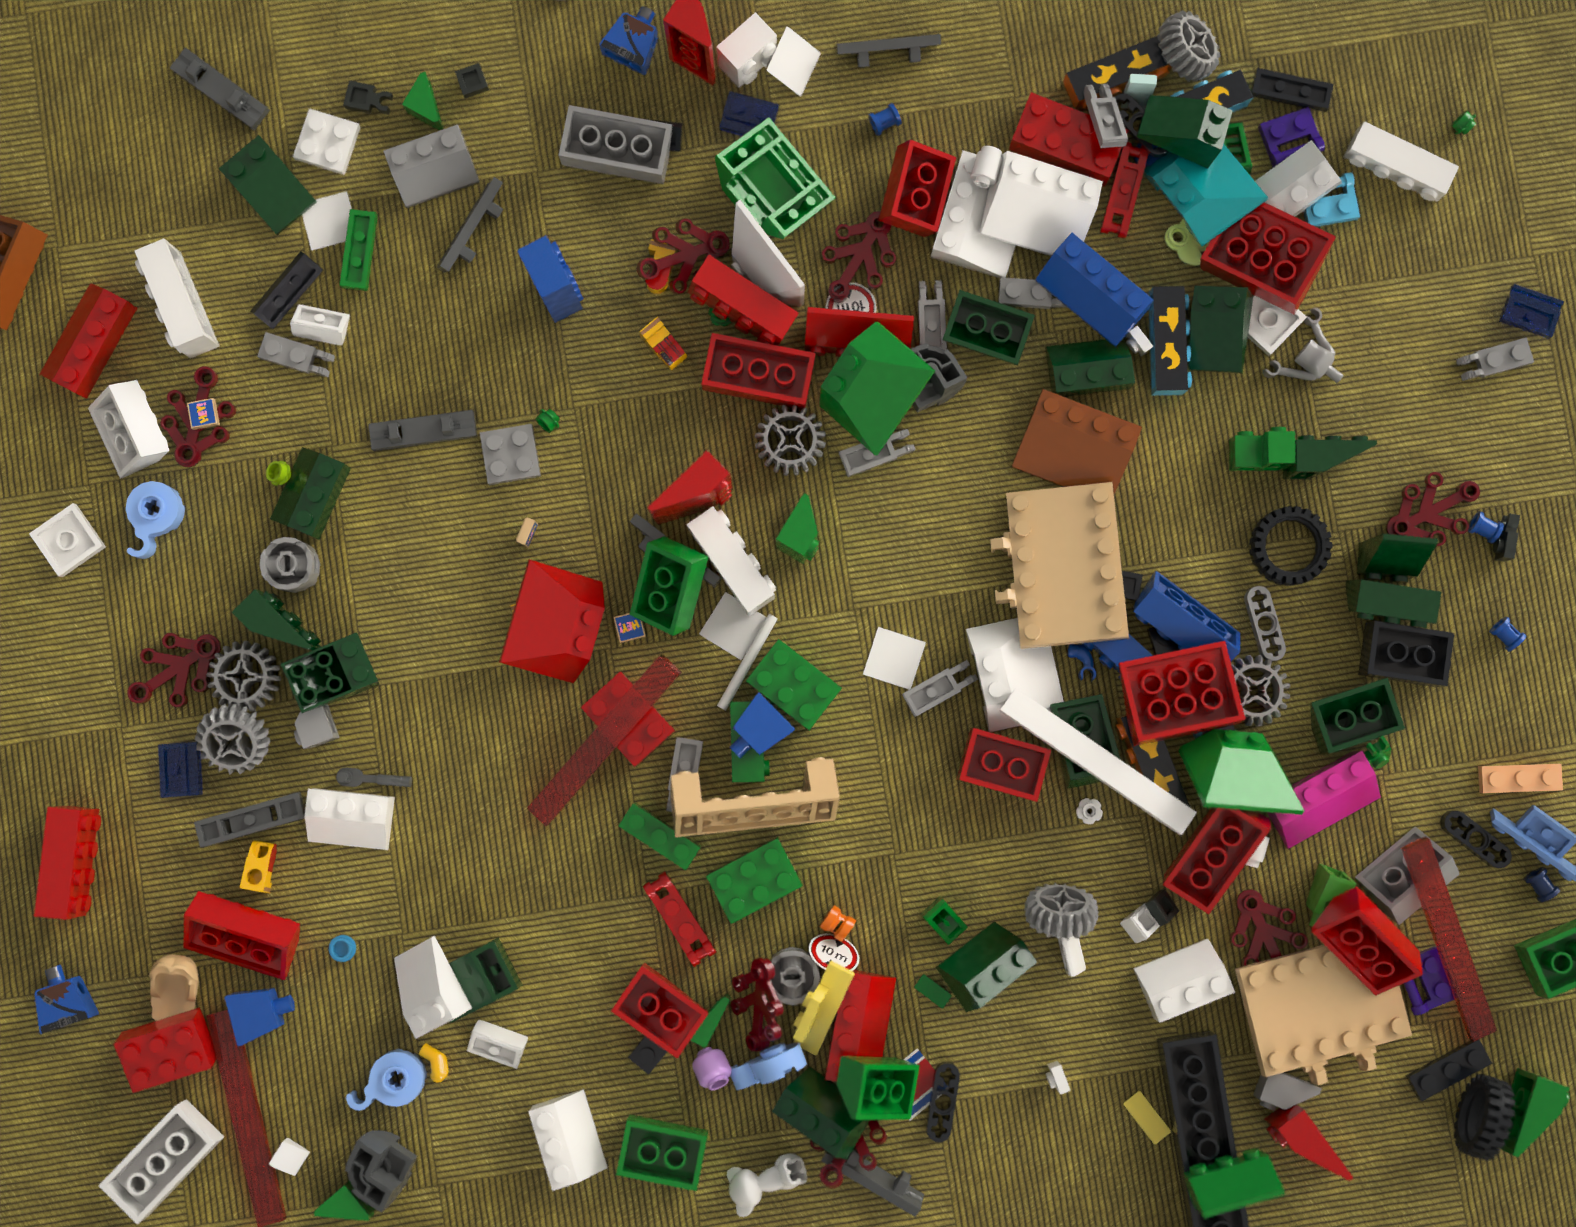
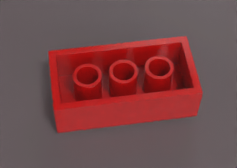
M1031 92L1008 150L1103 181L1102 186L1105 187L1122 147L1100 148L1089 114Z
M708 255L691 281L687 292L695 303L701 306L706 304L713 308V314L720 319L726 320L728 317L730 321L735 323V328L744 334L751 333L758 338L757 342L777 346L799 314L711 255Z
M712 333L701 383L702 390L780 406L786 405L790 408L796 405L797 409L802 410L806 408L816 353Z
M76 806L47 807L34 917L67 920L86 916L92 901L89 889L95 877L92 865L93 858L96 857L98 852V843L95 840L96 832L101 826L99 809Z
M1211 807L1164 873L1163 885L1207 914H1210L1271 830L1270 819L1258 811Z

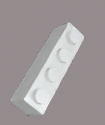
M1365 121L1356 130L1344 155L1351 164L1357 167H1366L1380 178H1389L1397 182L1399 187L1406 190L1412 189L1420 193L1422 198L1437 202L1446 195L1459 166Z

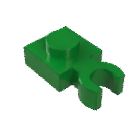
M1383 735L1375 744L1372 745L1370 742L1366 745L1367 751L1363 753L1372 768L1379 769L1389 762L1392 748Z

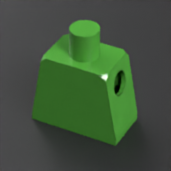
M1319 863L1306 901V905L1313 912L1309 926L1313 927L1333 897L1356 886V882L1345 872Z

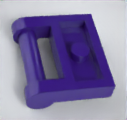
M1309 107L1261 123L1258 126L1273 167L1277 166L1305 144L1280 152L1277 147L1308 137L1309 141H1313L1320 152L1325 151L1324 140L1319 135Z
M1436 946L1420 952L1423 975L1419 976V979L1428 999L1422 1001L1413 979L1403 983L1412 1003L1410 1008L1413 1015L1424 1014L1432 1008L1459 998L1439 948Z

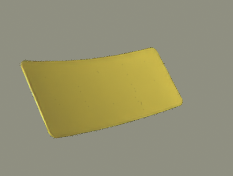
M1140 1091L1124 1102L1126 1109L1154 1144H1157L1171 1133V1130Z

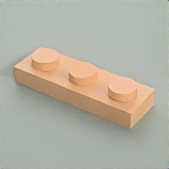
M1561 764L1478 766L1479 793L1563 790Z

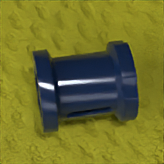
M1545 867L1535 869L1524 877V881L1530 883L1537 893V900L1540 903L1552 899L1560 892L1559 887L1554 886L1547 876V869Z

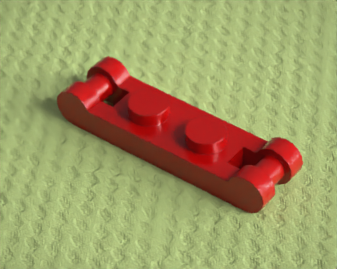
M1127 142L1126 146L1121 148L1100 228L1101 233L1108 234V232L1118 234L1117 237L1126 238L1148 157V152L1142 146L1141 148L1132 146L1131 142ZM1132 156L1138 158L1137 164L1127 162L1128 157ZM1113 215L1123 217L1121 224L1112 222Z
M664 871L658 875L659 878L652 883L647 882L642 887L675 936L691 964L696 967L701 963V959L707 955L711 957L717 951L676 886ZM665 887L669 894L661 899L657 892ZM699 939L702 947L694 951L690 944Z

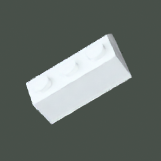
M1312 140L1255 181L1268 196V200L1265 203L1294 217L1342 184L1341 179Z
M137 380L108 385L89 406V412L120 478L129 476L158 462L170 451L167 440L159 429L156 416L152 413L147 403L146 394L141 389Z
M318 788L308 789L305 809L308 842L388 850L395 797Z
M1208 938L1133 968L1152 1016L1160 1023L1235 993L1225 966Z
M584 1089L533 1105L528 1112L552 1191L578 1183L608 1168Z

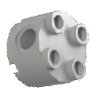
M282 537L273 540L263 550L259 564L261 574L273 587L285 592L297 593L316 584L320 572V561L318 554L312 546L296 538Z
M789 947L773 954L770 961L775 968V977L771 979V983L778 1000L790 1005L803 1003L808 992L814 993L819 985L818 965L814 962L810 953L801 948Z

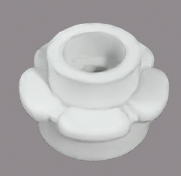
M1085 798L1079 802L1076 814L1079 819L1083 820V823L1094 824L1095 821L1101 819L1103 811L1098 800ZM1089 808L1092 809L1090 814L1087 812Z

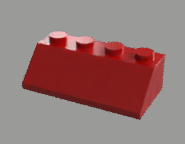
M675 0L663 19L669 59L713 86L716 82L713 49L702 3L699 0Z
M90 283L42 368L40 375L87 399L135 314L137 307L114 293Z
M808 307L804 351L816 353V356H824L825 353H835V356L840 358L847 345L875 322L882 324L911 349L914 316Z
M1357 886L1333 897L1312 927V933L1375 996L1423 975L1420 951Z
M198 891L184 914L183 948L285 981L299 942L300 923L269 914L263 910L244 906L238 902H231L213 894Z
M859 970L852 971L854 976L834 1018L824 1074L825 1080L837 1082L841 1056L883 1057L896 977Z

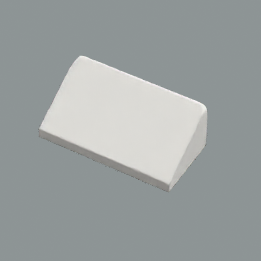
M298 304L290 322L291 332L296 337L342 346L350 316L345 313Z
M1059 937L1058 942L1066 974L1073 977L1085 971L1086 966L1079 939L1070 937L1067 940L1066 938Z
M478 1020L472 1030L467 1051L517 1069L528 1037L483 1020Z

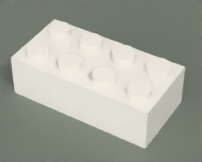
M164 238L135 250L138 258L135 261V265L142 276L145 275L148 283L145 285V289L152 300L154 299L158 308L155 309V313L159 321L166 326L168 332L165 333V337L170 347L176 348L179 353H183L189 358L219 347L181 252Z
M712 506L686 524L706 556H709L708 559L748 616H751L775 599V594L773 593L776 591L775 585L768 575L762 577L758 570L761 569V565L752 553L747 555L743 550L746 547L745 542L737 531L732 534L728 527L731 526L730 521L721 509L716 511Z
M186 1099L177 1104L100 1183L99 1187L138 1224L146 1219L224 1136Z

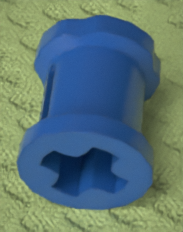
M893 103L888 104V108L876 114H868L870 124L877 136L881 135L883 130L893 125L899 126L902 124L900 115Z
M1478 511L1469 523L1468 532L1471 534L1475 532L1487 538L1488 543L1493 544L1501 535L1504 523H1496L1485 517L1483 512Z
M1508 617L1499 620L1489 631L1506 645L1505 649L1508 652L1519 646L1527 637L1524 632L1520 633L1510 623Z

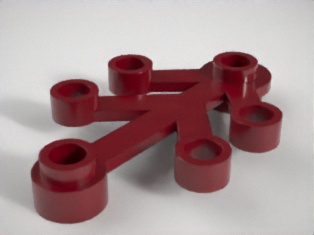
M881 211L871 213L864 223L852 226L840 224L836 227L835 237L837 240L845 242L851 236L867 233L862 242L839 248L827 246L823 249L822 259L828 264L834 263L837 259L853 256L841 278L833 281L829 286L828 295L832 301L841 303L848 298V285L863 260L868 276V287L872 290H877L882 286L883 278L877 271L871 249L876 238L881 250V265L890 268L895 264L896 255L891 251L887 237L892 225L884 222V225L880 228L874 225V222L879 220ZM845 229L848 234L842 237L838 234V231ZM832 251L835 256L832 259H828L825 253ZM890 255L893 261L886 263L883 257ZM877 277L880 282L877 285H873L870 283V279ZM837 286L843 287L844 292L841 294L835 293L834 288Z
M681 219L676 223V231L680 235L690 234L703 242L693 246L671 234L667 228L658 227L652 233L653 240L656 243H666L679 250V252L657 260L644 258L637 264V273L642 279H654L659 275L660 270L683 262L677 278L671 280L669 287L675 294L684 293L687 289L688 278L698 256L706 254L705 259L708 255L717 259V257L723 256L728 252L730 241L724 232L715 230L708 233L693 225L691 220ZM683 222L688 225L686 232L681 228ZM660 230L665 234L663 240H660L658 237ZM714 239H717L719 242L717 249L713 246ZM645 264H647L650 267V271L648 274L644 273L643 266ZM696 270V271L693 273V277H692V278L695 277V275H696V273L698 272V270ZM677 281H679L682 285L681 290L679 291L675 288V283Z
M202 366L195 371L194 380L199 385L195 401L208 399L210 389L218 382L217 373L210 367ZM206 375H211L212 377L209 383L204 382ZM172 390L167 394L168 403L175 407L188 428L186 440L178 429L179 422L175 417L171 415L164 416L160 422L161 427L169 433L177 446L174 452L177 463L187 468L194 467L200 462L203 451L216 443H226L230 438V433L227 429L219 426L212 430L211 435L198 441L199 433L206 428L191 429L184 394L178 390ZM179 394V401L173 403V396ZM228 401L221 402L217 408L219 420L224 417L232 418L236 413V407ZM229 405L231 407L230 412L224 414V407ZM172 419L173 426L171 428H167L166 422ZM219 431H224L222 439H217ZM191 450L193 452L192 457L186 459L185 453Z
M1439 472L1428 474L1425 477L1426 486L1418 513L1410 516L1413 500L1420 496V488L1415 484H1409L1402 489L1403 498L1398 515L1392 517L1387 522V534L1433 538L1434 534H1437L1440 537V542L1436 547L1442 546L1446 542L1444 532L1440 530L1428 532L1415 526L1425 522L1451 530L1456 535L1466 533L1469 530V523L1466 519L1459 518L1454 520L1437 514L1460 502L1470 503L1475 501L1480 495L1479 486L1473 481L1463 482L1457 486L1456 493L1433 504L1437 487L1443 483V476ZM1431 476L1437 478L1438 482L1436 485L1431 483ZM1467 487H1471L1473 489L1472 496L1467 494ZM1408 488H1412L1414 490V497H1410L1408 495ZM1457 522L1463 524L1462 531L1456 528ZM1399 523L1404 525V532L1398 531L1397 525Z
M174 633L165 634L162 638L164 647L168 649L181 647L193 650L184 657L159 653L152 648L143 649L140 653V659L143 663H161L171 666L146 683L135 682L131 684L127 691L128 698L134 703H146L150 700L154 690L176 676L174 690L169 697V702L173 707H184L188 702L185 690L190 666L198 660L197 675L192 680L191 687L196 692H206L209 689L207 685L210 683L206 675L209 671V663L215 659L214 654L221 651V643L213 635L204 634L193 640L179 637ZM171 636L175 638V643L172 646L168 644V639ZM210 643L212 649L207 653L204 650V646ZM151 651L153 658L147 661L146 653ZM202 679L204 687L198 689L197 682ZM141 688L145 690V696L142 698L138 696V691ZM177 695H181L182 702L180 704L175 703V697Z
M1252 889L1244 890L1238 895L1236 905L1241 913L1235 931L1230 935L1231 944L1239 948L1244 947L1248 942L1245 932L1251 919L1256 927L1247 955L1241 961L1242 967L1246 966V962L1249 959H1253L1255 963L1259 962L1258 956L1263 943L1271 959L1282 956L1273 937L1289 942L1297 949H1303L1307 946L1308 939L1305 934L1300 932L1292 933L1267 924L1262 913L1278 917L1281 923L1292 924L1296 919V914L1292 909L1279 908L1265 903L1262 895ZM1249 898H1253L1255 901V905L1252 908L1247 906ZM1285 911H1289L1291 914L1288 921L1283 919ZM1237 934H1241L1243 937V941L1240 944H1236L1234 941ZM1300 935L1303 941L1300 945H1296L1294 940Z
M767 958L754 959L750 972L732 978V985L736 992L747 990L749 984L755 982L754 992L744 998L739 997L732 1000L730 1006L735 1015H740L747 1012L748 1008L754 1005L752 1031L746 1036L745 1041L749 1050L756 1052L768 1048L770 1041L779 1039L782 1036L781 1028L777 1024L775 1017L782 1015L784 1008L780 1000H778L771 983V979L775 977V968ZM763 1016H764L765 1021H766V1023H767V1025L765 1026L764 1029L762 1028V1026H763Z
M870 1120L868 1123L871 1130L869 1133L870 1139L876 1145L884 1144L887 1140V1133L880 1127L878 1120ZM876 1132H882L883 1135L880 1139H874ZM862 1134L855 1145L860 1156L859 1163L864 1170L871 1171L876 1167L877 1160L869 1151ZM810 1140V1145L815 1151H824L820 1146L816 1147L815 1143ZM834 1157L831 1164H827L821 1169L820 1180L827 1188H837L843 1182L841 1170L846 1159ZM867 1157L872 1158L870 1165H864V1160ZM831 1174H837V1179L834 1182H829L828 1180Z

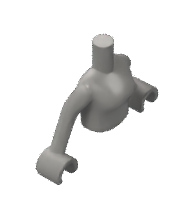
M1310 309V312L1315 315V320H1312L1309 316H1306L1307 318L1304 320L1306 325L1312 327L1318 344L1311 339L1294 359L1306 371L1281 367L1278 361L1272 360L1269 364L1274 367L1275 372L1271 373L1268 369H1264L1263 375L1266 378L1282 375L1314 381L1327 375L1336 383L1342 379L1344 375L1332 366L1335 359V351L1326 340L1318 323L1322 318L1320 309Z

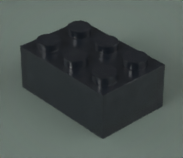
M1380 621L1367 622L1364 627L1358 675L1380 679L1388 678V680L1431 687L1448 686L1455 633Z

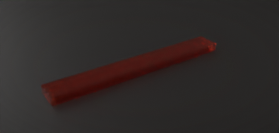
M663 654L659 655L527 809L545 826H548L682 672Z
M1423 837L1401 847L1468 1038L1474 1042L1497 1031L1431 841L1429 838Z
M228 1009L208 1014L206 1017L257 1226L263 1227L284 1221L287 1217L275 1168L269 1165L272 1156L245 1046H237Z

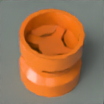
M833 905L819 927L824 931L832 932L834 937L842 942L854 926L856 920L851 916L843 915L841 909Z

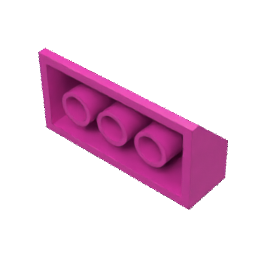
M1352 751L1292 784L1304 809L1302 815L1267 812L1285 846L1289 849L1381 798L1376 774L1363 751Z

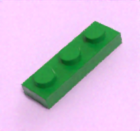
M350 209L339 285L341 288L368 291L378 218L376 212Z

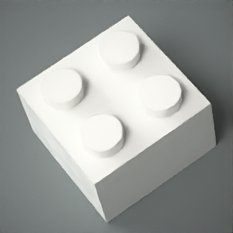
M755 12L716 47L718 66L738 88L744 83L746 85L750 84L763 66L765 68L769 66L777 48V35Z

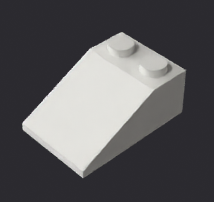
M435 936L394 958L403 1016L415 1039L455 1019L472 1008Z

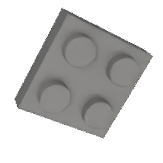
M532 424L480 432L489 485L541 477Z

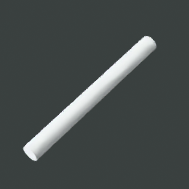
M768 614L717 704L718 707L725 711L727 710L778 618Z

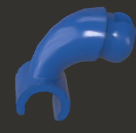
M1070 644L1068 646V656L1070 658H1077L1084 664V667L1079 671V679L1083 680V671L1088 670L1091 672V681H1093L1096 677V671L1091 653L1081 644Z

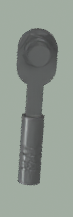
M341 768L336 775L337 782L342 786L357 787L363 782L400 787H411L412 777L366 775L358 768Z

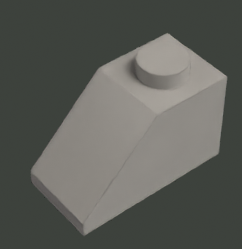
M329 705L305 713L300 711L294 723L296 727L294 731L296 742L299 746L302 745L303 749H311L340 738Z
M1283 1072L1269 1077L1260 1075L1253 1095L1261 1100V1106L1274 1111L1276 1107L1286 1110L1319 1095L1322 1088Z

